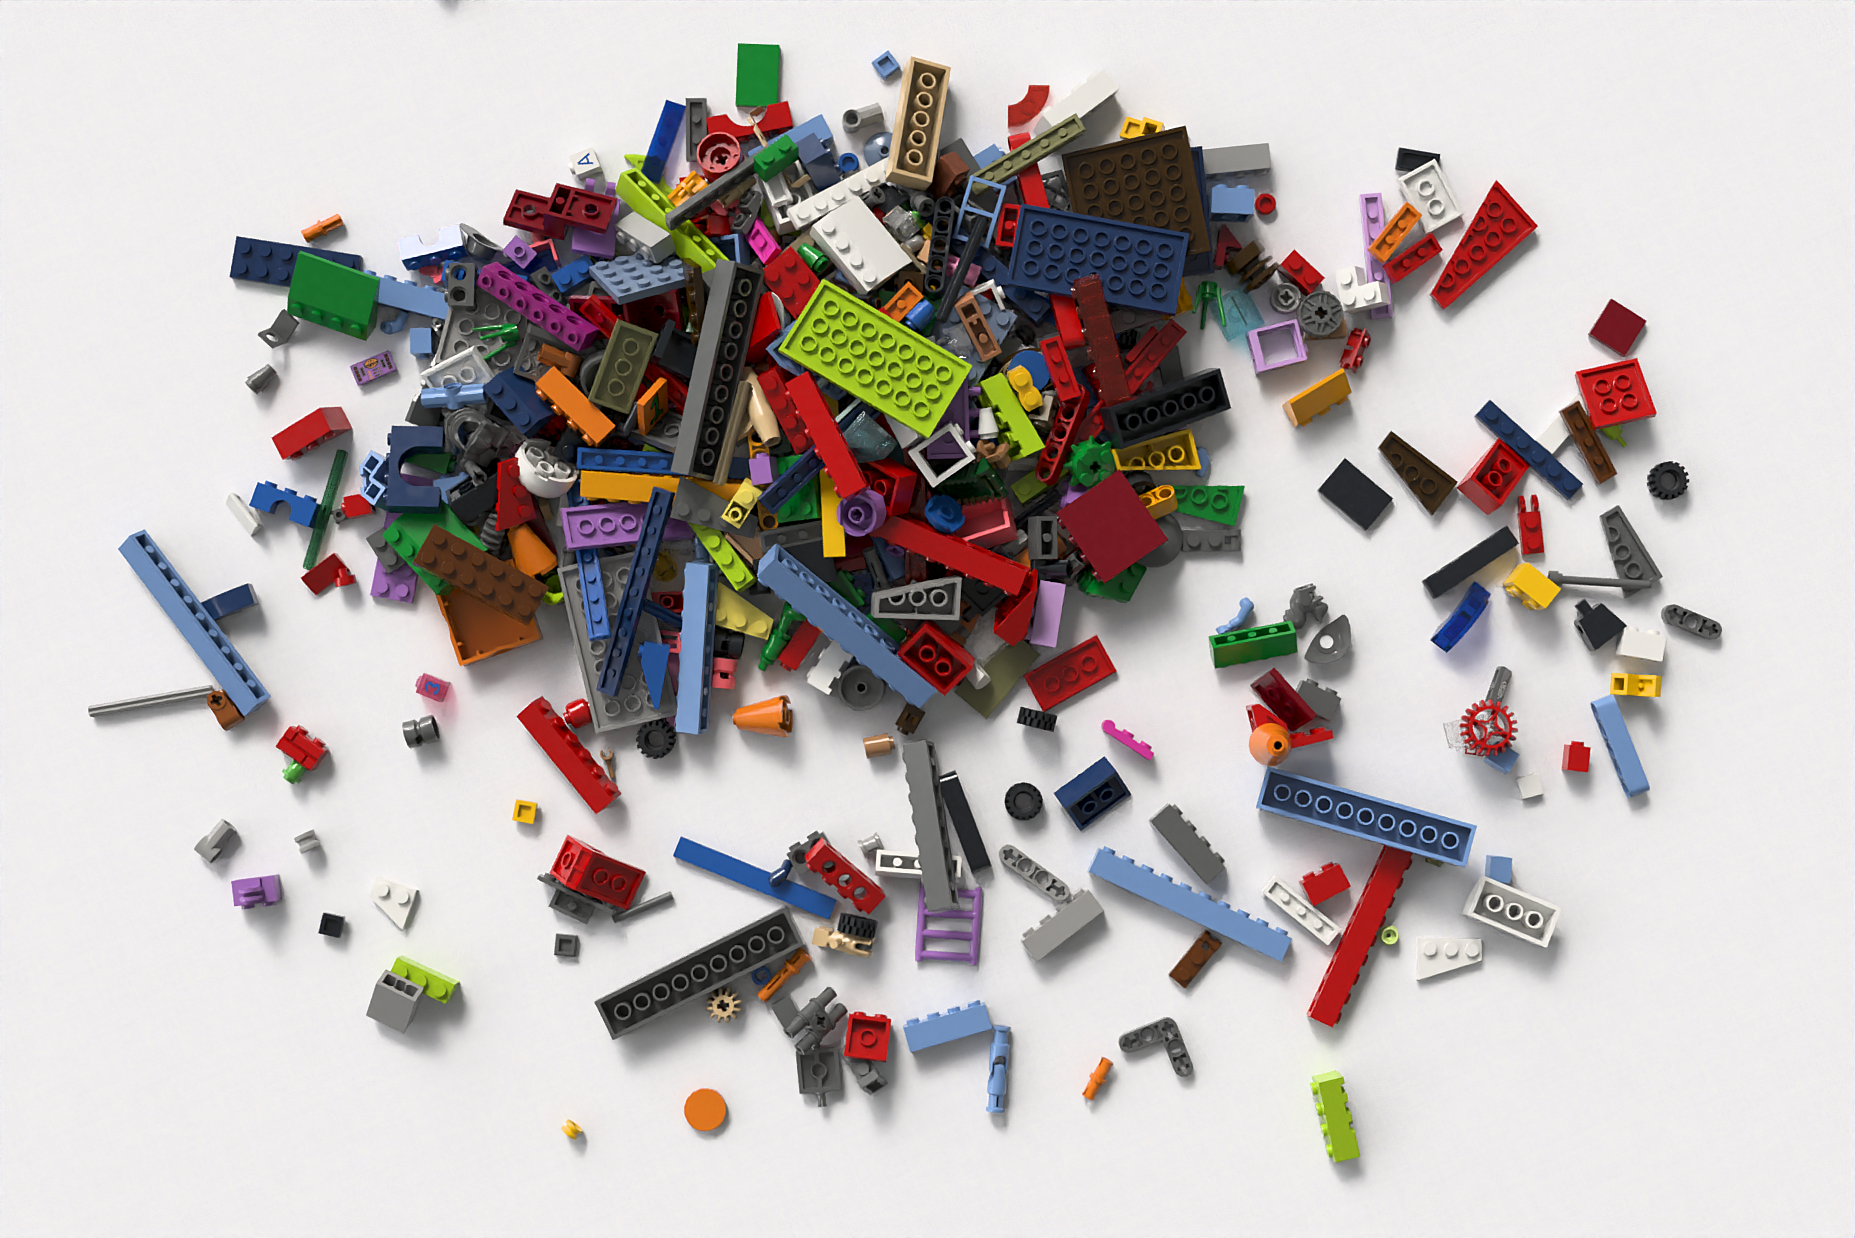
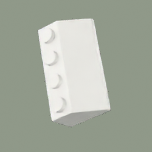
M1482 875L1469 894L1462 914L1532 944L1547 948L1562 908Z

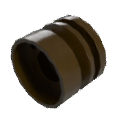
M1258 239L1249 243L1223 266L1231 278L1241 273L1243 277L1237 283L1238 286L1243 285L1246 281L1249 283L1243 289L1245 294L1260 288L1273 276L1280 266L1277 262L1270 267L1267 266L1273 259L1272 255L1263 260L1260 256L1266 248Z

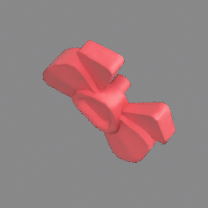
M429 265L419 269L421 275L429 276L436 285L443 283L441 276L444 266L439 269L437 265Z

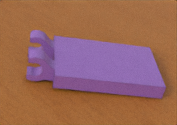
M586 178L584 190L593 192L595 179ZM607 181L606 196L614 197L616 183ZM620 199L617 200L616 209L605 235L574 227L571 253L613 259L617 232L614 224L618 222ZM589 209L586 212L595 213L596 211L593 209Z

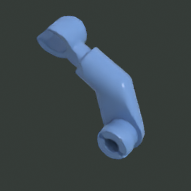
M1245 597L1240 600L1239 605L1241 609L1238 615L1230 620L1227 625L1216 628L1218 634L1236 630L1247 622L1254 609V604L1249 598Z

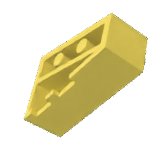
M718 582L715 625L768 640L774 620L721 582Z

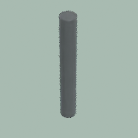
M670 891L628 910L612 915L614 923L620 922L674 899Z

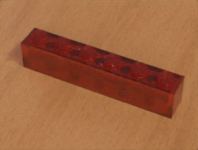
M1097 273L1074 279L1073 287H1070L1073 300H1078L1079 307H1076L1078 319H1083L1085 326L1082 328L1084 340L1089 341L1090 347L1087 348L1089 359L1094 360L1095 368H1092L1095 381L1099 380L1101 385L1098 388L1100 400H1105L1106 406L1131 400V392L1100 275Z

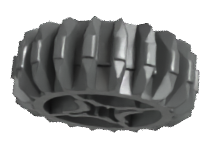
M495 507L491 510L485 522L480 540L489 549L486 553L499 558L505 551L506 546H508L507 530L509 528L501 531L495 530V523H497Z

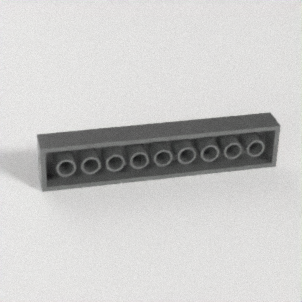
M721 259L716 261L671 472L714 480L739 382L742 379L765 274L763 270L735 261Z
M785 905L598 998L594 1003L612 1040H615L805 945L806 942L788 906Z

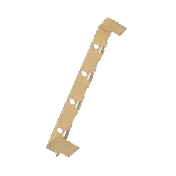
M758 106L749 113L751 118L748 121L750 125L755 124L753 130L763 147L769 146L767 140L752 117L754 115L758 116L765 111L762 107ZM784 170L782 173L789 190L795 187L799 188L811 180V177L806 174L792 184Z

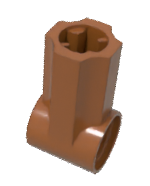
M544 343L537 356V361L551 367L554 366L561 373L575 378L583 360L578 355L568 351L563 352Z

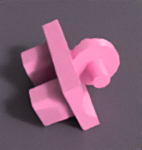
M949 254L946 275L952 278L960 258ZM971 263L963 284L974 288L982 268Z

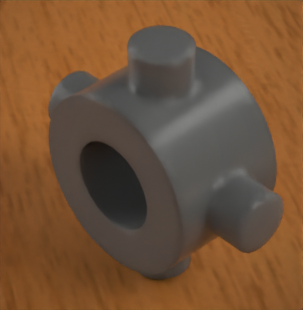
M342 506L340 509L331 511L336 524L349 519L343 514Z

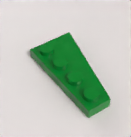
M1170 485L1174 488L1178 502V508L1173 512L1232 527L1235 526L1245 486Z

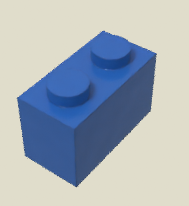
M583 255L552 274L551 277L564 297H567L595 280L589 272V267L594 266L588 255Z

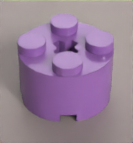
M867 490L849 501L843 499L837 507V520L839 524L852 536H864L877 530L884 524L886 518L884 498L872 490Z

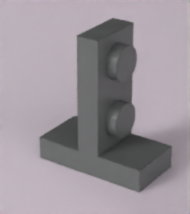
M845 1045L839 1049L843 1057ZM845 1058L858 1079V1085L869 1095L874 1094L888 1084L884 1076L877 1070L873 1061Z

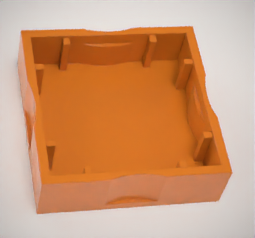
M513 558L503 561L508 565L516 568L515 561ZM457 588L449 595H436L441 613L448 624L450 639L460 666L465 667L544 639L536 614H534L529 625L525 626Z

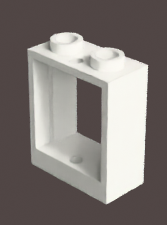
M949 421L933 432L929 439H923L908 450L909 455L932 487H935L975 459L974 452H976V449L970 441L966 442L961 435L964 432L958 423L953 424L952 421ZM950 431L967 456L937 476L920 450Z

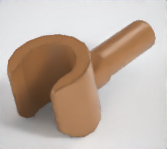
M609 748L610 756L605 758L604 752L601 750L600 756L606 761L610 778H614L615 773L612 765L614 752Z

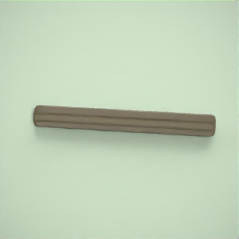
M747 381L739 382L713 480L715 484L724 486L727 481L752 384Z

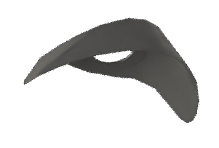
M1341 615L1316 634L1304 656L1305 660L1313 663H1330L1337 661L1345 655L1351 642V628L1346 615ZM1329 635L1332 637L1333 645L1330 648H1324L1320 645L1322 636Z

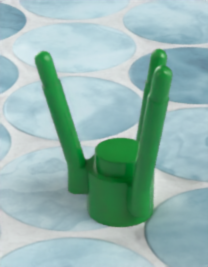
M1203 281L1201 285H1198V293L1192 313H1196L1202 297L1201 330L1205 326L1208 302L1214 301L1216 297L1222 326L1226 327L1221 288L1217 287L1218 284L1214 281Z
M515 323L472 328L474 332L500 331L481 336V341L502 337L503 342H508L484 356L483 359L485 361L507 348L515 346V341L520 340Z

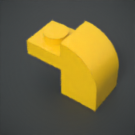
M1126 117L1119 136L1124 140L1164 131L1165 126L1162 122L1143 117L1142 121Z
M1611 673L1610 694L1661 697L1662 676Z

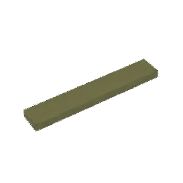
M1075 113L972 175L1001 184L1086 134L1087 131ZM975 181L972 185V190L977 198L995 188Z

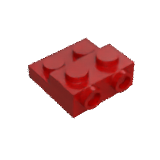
M859 1011L849 1014L844 1057L886 1062L891 1019L883 1014H875L874 1017L866 1016V1013Z

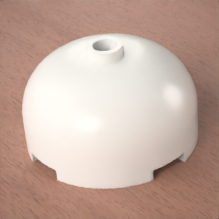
M538 438L527 439L515 455V457L519 458L520 476L518 478L520 483L530 493L544 498H555L568 492L577 478L579 469L553 456L552 453L555 448L550 446V441Z

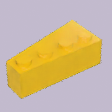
M1191 428L1154 437L1124 449H1110L1115 460L1114 471L1119 469L1121 471L1201 469Z

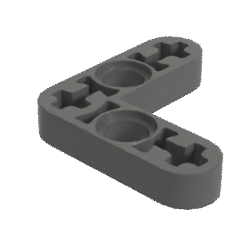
M1163 1017L1123 1033L1119 1037V1047L1126 1053H1131L1163 1041L1172 1067L1177 1075L1186 1077L1193 1070L1191 1059L1178 1026L1170 1017ZM1164 1022L1173 1024L1170 1030L1172 1035L1177 1033V1037L1165 1040V1037H1169L1166 1030H1162ZM1145 1029H1151L1154 1033L1153 1038L1149 1041L1142 1038V1032ZM1138 1033V1038L1142 1044L1138 1045V1042L1134 1041L1131 1043L1132 1047L1130 1048L1122 1045L1126 1037L1133 1040L1136 1038L1134 1034ZM1173 1041H1178L1181 1044L1180 1051L1176 1053L1171 1052L1169 1049V1045ZM1181 1056L1183 1062L1189 1065L1186 1067L1185 1072L1177 1069L1180 1063L1177 1058L1173 1060V1057Z

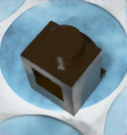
M901 270L899 275H895L894 288H898L899 292L905 285V281L910 279L912 285L924 295L926 273Z

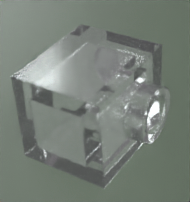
M898 205L882 218L889 232L903 243L920 230L916 224V216L911 211L906 212Z

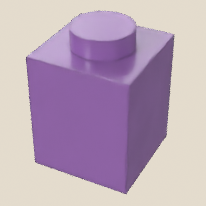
M761 453L756 454L755 459H749L752 485L771 484L779 478L776 456Z

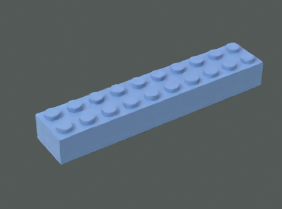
M777 543L760 559L757 577L763 586H769L775 591L779 599L790 603L795 612L805 615L811 625L821 628L826 637L837 641L840 647L846 653L853 654L862 666H868L878 679H884L888 686L894 692H900L909 704H914L920 708L936 692L935 687L897 655L900 644Z
M1268 766L1256 805V809L1462 868L1466 867L1477 828L1473 824Z

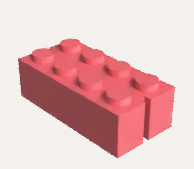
M1007 497L999 501L995 498L994 502L989 499L988 503L983 500L982 504L976 501L975 506L971 502L968 503V506L965 504L961 505L963 509L961 512L963 515L965 514V522L952 535L985 549L1018 539L1016 525L1013 521L1012 505ZM924 517L925 523L931 525L927 517Z

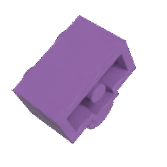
M279 874L231 881L234 907L241 906L242 909L255 908L254 904L262 903L263 907L276 905L275 901L282 899Z

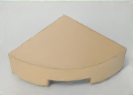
M538 496L540 509L545 521L553 520V513L548 503L549 498Z

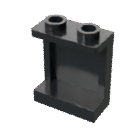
M668 319L662 326L649 363L690 382L697 349L691 343V335L674 328L676 322Z

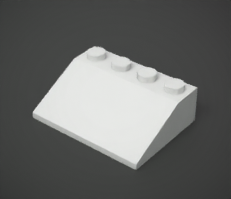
M859 196L828 213L812 226L809 233L859 294H870L912 262L910 257Z

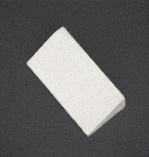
M230 493L226 500V506L250 536L254 535L263 528V525L238 494Z

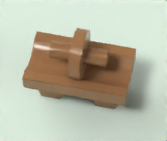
M987 439L979 440L976 448V454H978L976 461L980 463L981 458L986 457L994 470L997 467L994 462H996L1000 469L1006 468L1012 461L1006 453L1010 446L1007 442L995 446L993 442L990 443Z

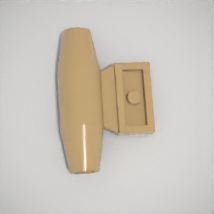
M746 366L744 367L741 381L750 382L752 387L737 441L747 437L754 428L765 446H774L781 441L777 417L756 379L758 377L752 367Z

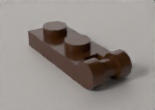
M1206 929L1168 973L1170 977L1184 988L1188 986L1222 945V942L1211 937V933ZM1204 942L1210 946L1206 951L1200 947Z

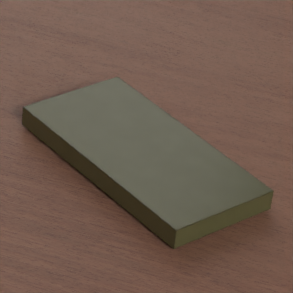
M617 319L588 401L629 415L633 406L632 402H634L659 334Z
M999 638L979 662L980 666L990 676L991 681L983 688L975 689L970 681L965 678L954 692L987 719L1040 654L1024 640L1022 642L1019 641L1013 647L1002 638Z

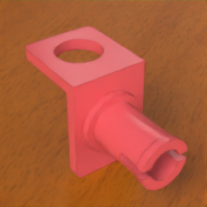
M530 232L533 244L529 245V247L537 255L552 250L556 264L559 268L562 267L553 240H545L544 235Z

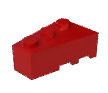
M321 407L271 438L282 460L291 459L296 461L302 458L304 453L317 449L320 445L353 428L342 407Z

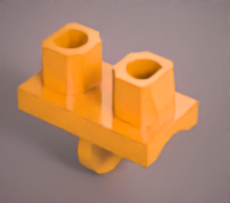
M693 170L667 198L678 207L707 187L708 184Z

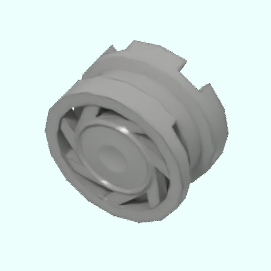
M1281 283L1272 291L1269 298L1270 305L1279 314H1289L1299 305L1301 294L1295 285Z

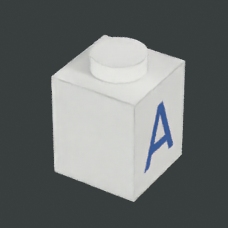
M593 147L569 156L571 163H568L572 175L576 174L579 180L603 171Z

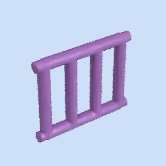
M922 883L920 884L915 945L916 962L923 959L964 961L977 965L982 905L981 887H977L974 890L957 889L959 898H973V911L950 910L932 913L928 912L925 906V888L922 886ZM926 917L971 919V932L925 929ZM924 938L971 941L970 953L924 950Z

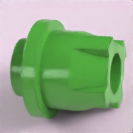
M293 760L287 769H283L282 772L285 774L283 778L291 784L295 782L300 783L301 777L307 769Z

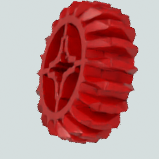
M1492 699L1488 700L1487 705L1484 700L1479 701V706L1473 703L1471 705L1472 709L1467 708L1465 710L1468 716H1461V719L1466 723L1459 725L1460 728L1465 729L1464 732L1460 733V736L1466 735L1468 738L1463 743L1471 742L1470 751L1477 747V755H1480L1484 750L1485 757H1489L1490 753L1493 756H1498V750L1502 754L1505 753V747H1512L1510 741L1516 740L1512 733L1518 732L1517 728H1512V725L1517 724V720L1511 721L1510 719L1514 713L1507 714L1506 711L1509 707L1504 706L1501 709V702L1498 701L1494 705ZM1480 712H1491L1486 721L1475 719ZM1498 716L1504 724V729L1499 727L1497 723ZM1490 722V728L1493 731L1487 732V728L1484 725H1488ZM1473 725L1480 732L1479 740L1473 732ZM1491 736L1502 737L1501 741L1496 745L1486 744Z

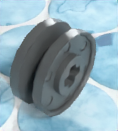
M1325 291L1309 294L1303 299L1297 310L1299 327L1305 334L1314 338H1323L1331 335L1339 327L1343 319L1341 302L1335 295ZM1318 310H1320L1321 314H1324L1322 319H1320L1318 315H1315L1318 312Z

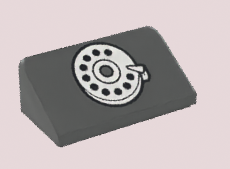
M1504 666L1496 668L1485 699L1486 705L1490 699L1493 700L1494 705L1498 701L1502 702L1512 671Z

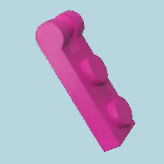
M756 216L752 227L744 237L763 264L768 266L777 258L782 249L764 226L763 220Z
M1104 720L1102 722L1101 728L1104 732L1147 760H1151L1154 753L1150 751L1152 749L1150 745L1144 741H1141L1139 744L1133 740L1134 735L1125 729L1122 732L1116 729L1115 723L1112 720Z

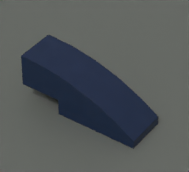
M247 583L201 602V604L212 619L217 621L242 612L241 610L255 606L259 602L253 585Z

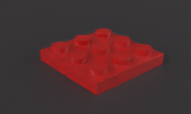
M1637 358L1576 371L1575 378L1593 430L1656 416L1657 412Z

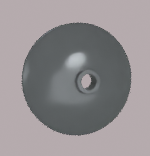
M1170 513L1155 519L1169 541L1160 545L1135 563L1144 567L1157 568L1169 564L1177 557L1182 548L1183 534L1179 523Z

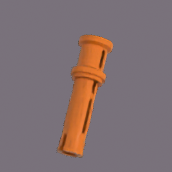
M802 947L797 948L798 951L790 959L784 961L785 966L757 992L759 998L765 1003L793 975H798L800 969L808 961L811 962L813 960Z

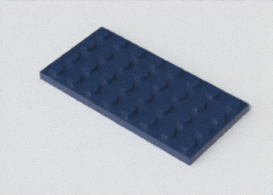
M1021 203L1006 286L1175 317L1189 233Z

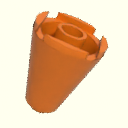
M526 522L509 527L507 536L516 568L519 571L535 579L534 575L540 573L544 575L558 564L557 557Z
M781 695L738 708L736 713H733V724L739 730L784 738L789 737L788 733L792 732L793 712L788 710L787 704H791L790 699L787 695Z
M1273 723L1263 724L1251 734L1249 739L1250 754L1260 764L1265 766L1279 765L1290 755L1292 748L1291 737L1282 726Z

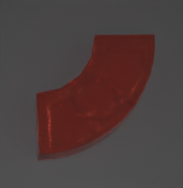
M1029 85L1028 92L1023 100L1017 104L1008 105L1007 128L1024 125L1035 118L1047 102L1050 85Z

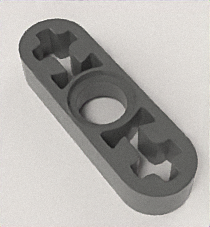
M1667 605L1661 611V617L1664 622L1707 640L1717 639L1722 633V627L1717 621L1678 605ZM1674 609V613L1682 616V618L1673 617L1670 619V615L1667 614L1668 611ZM1689 616L1695 617L1697 621L1694 628H1690L1686 624ZM1702 625L1705 627H1711L1713 625V630H1715V633L1709 635L1708 630L1700 628Z

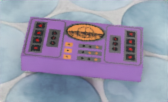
M389 350L350 366L358 386L398 370Z

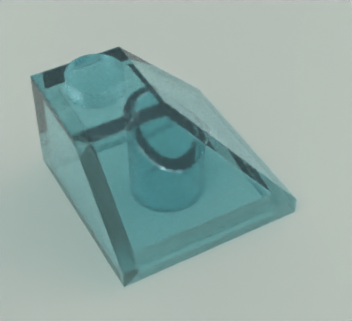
M864 411L843 433L858 464L885 459L898 444L890 434Z

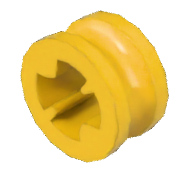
M568 1119L566 1121L567 1125L562 1126L561 1129L567 1136L576 1140L578 1138L577 1134H581L583 1130L575 1122Z

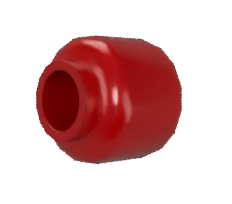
M584 698L566 704V712L563 713L567 725L572 724L573 728L579 729L593 722L589 703Z

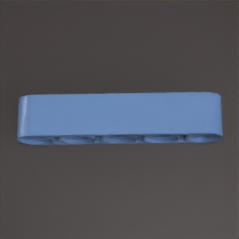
M1608 695L1592 701L1590 704L1626 796L1632 798L1649 791L1648 780L1613 695Z

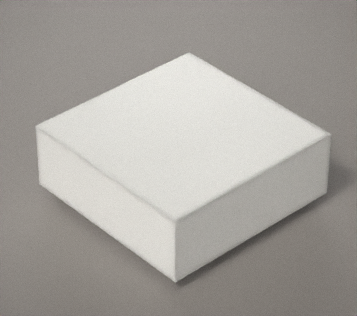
M1538 773L1516 778L1521 799L1543 794Z

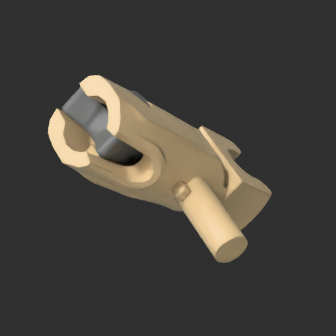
M819 926V928L814 930L812 944L822 947L830 945L832 949L869 958L873 951L872 945L875 939L853 936L838 930L834 932L833 928Z

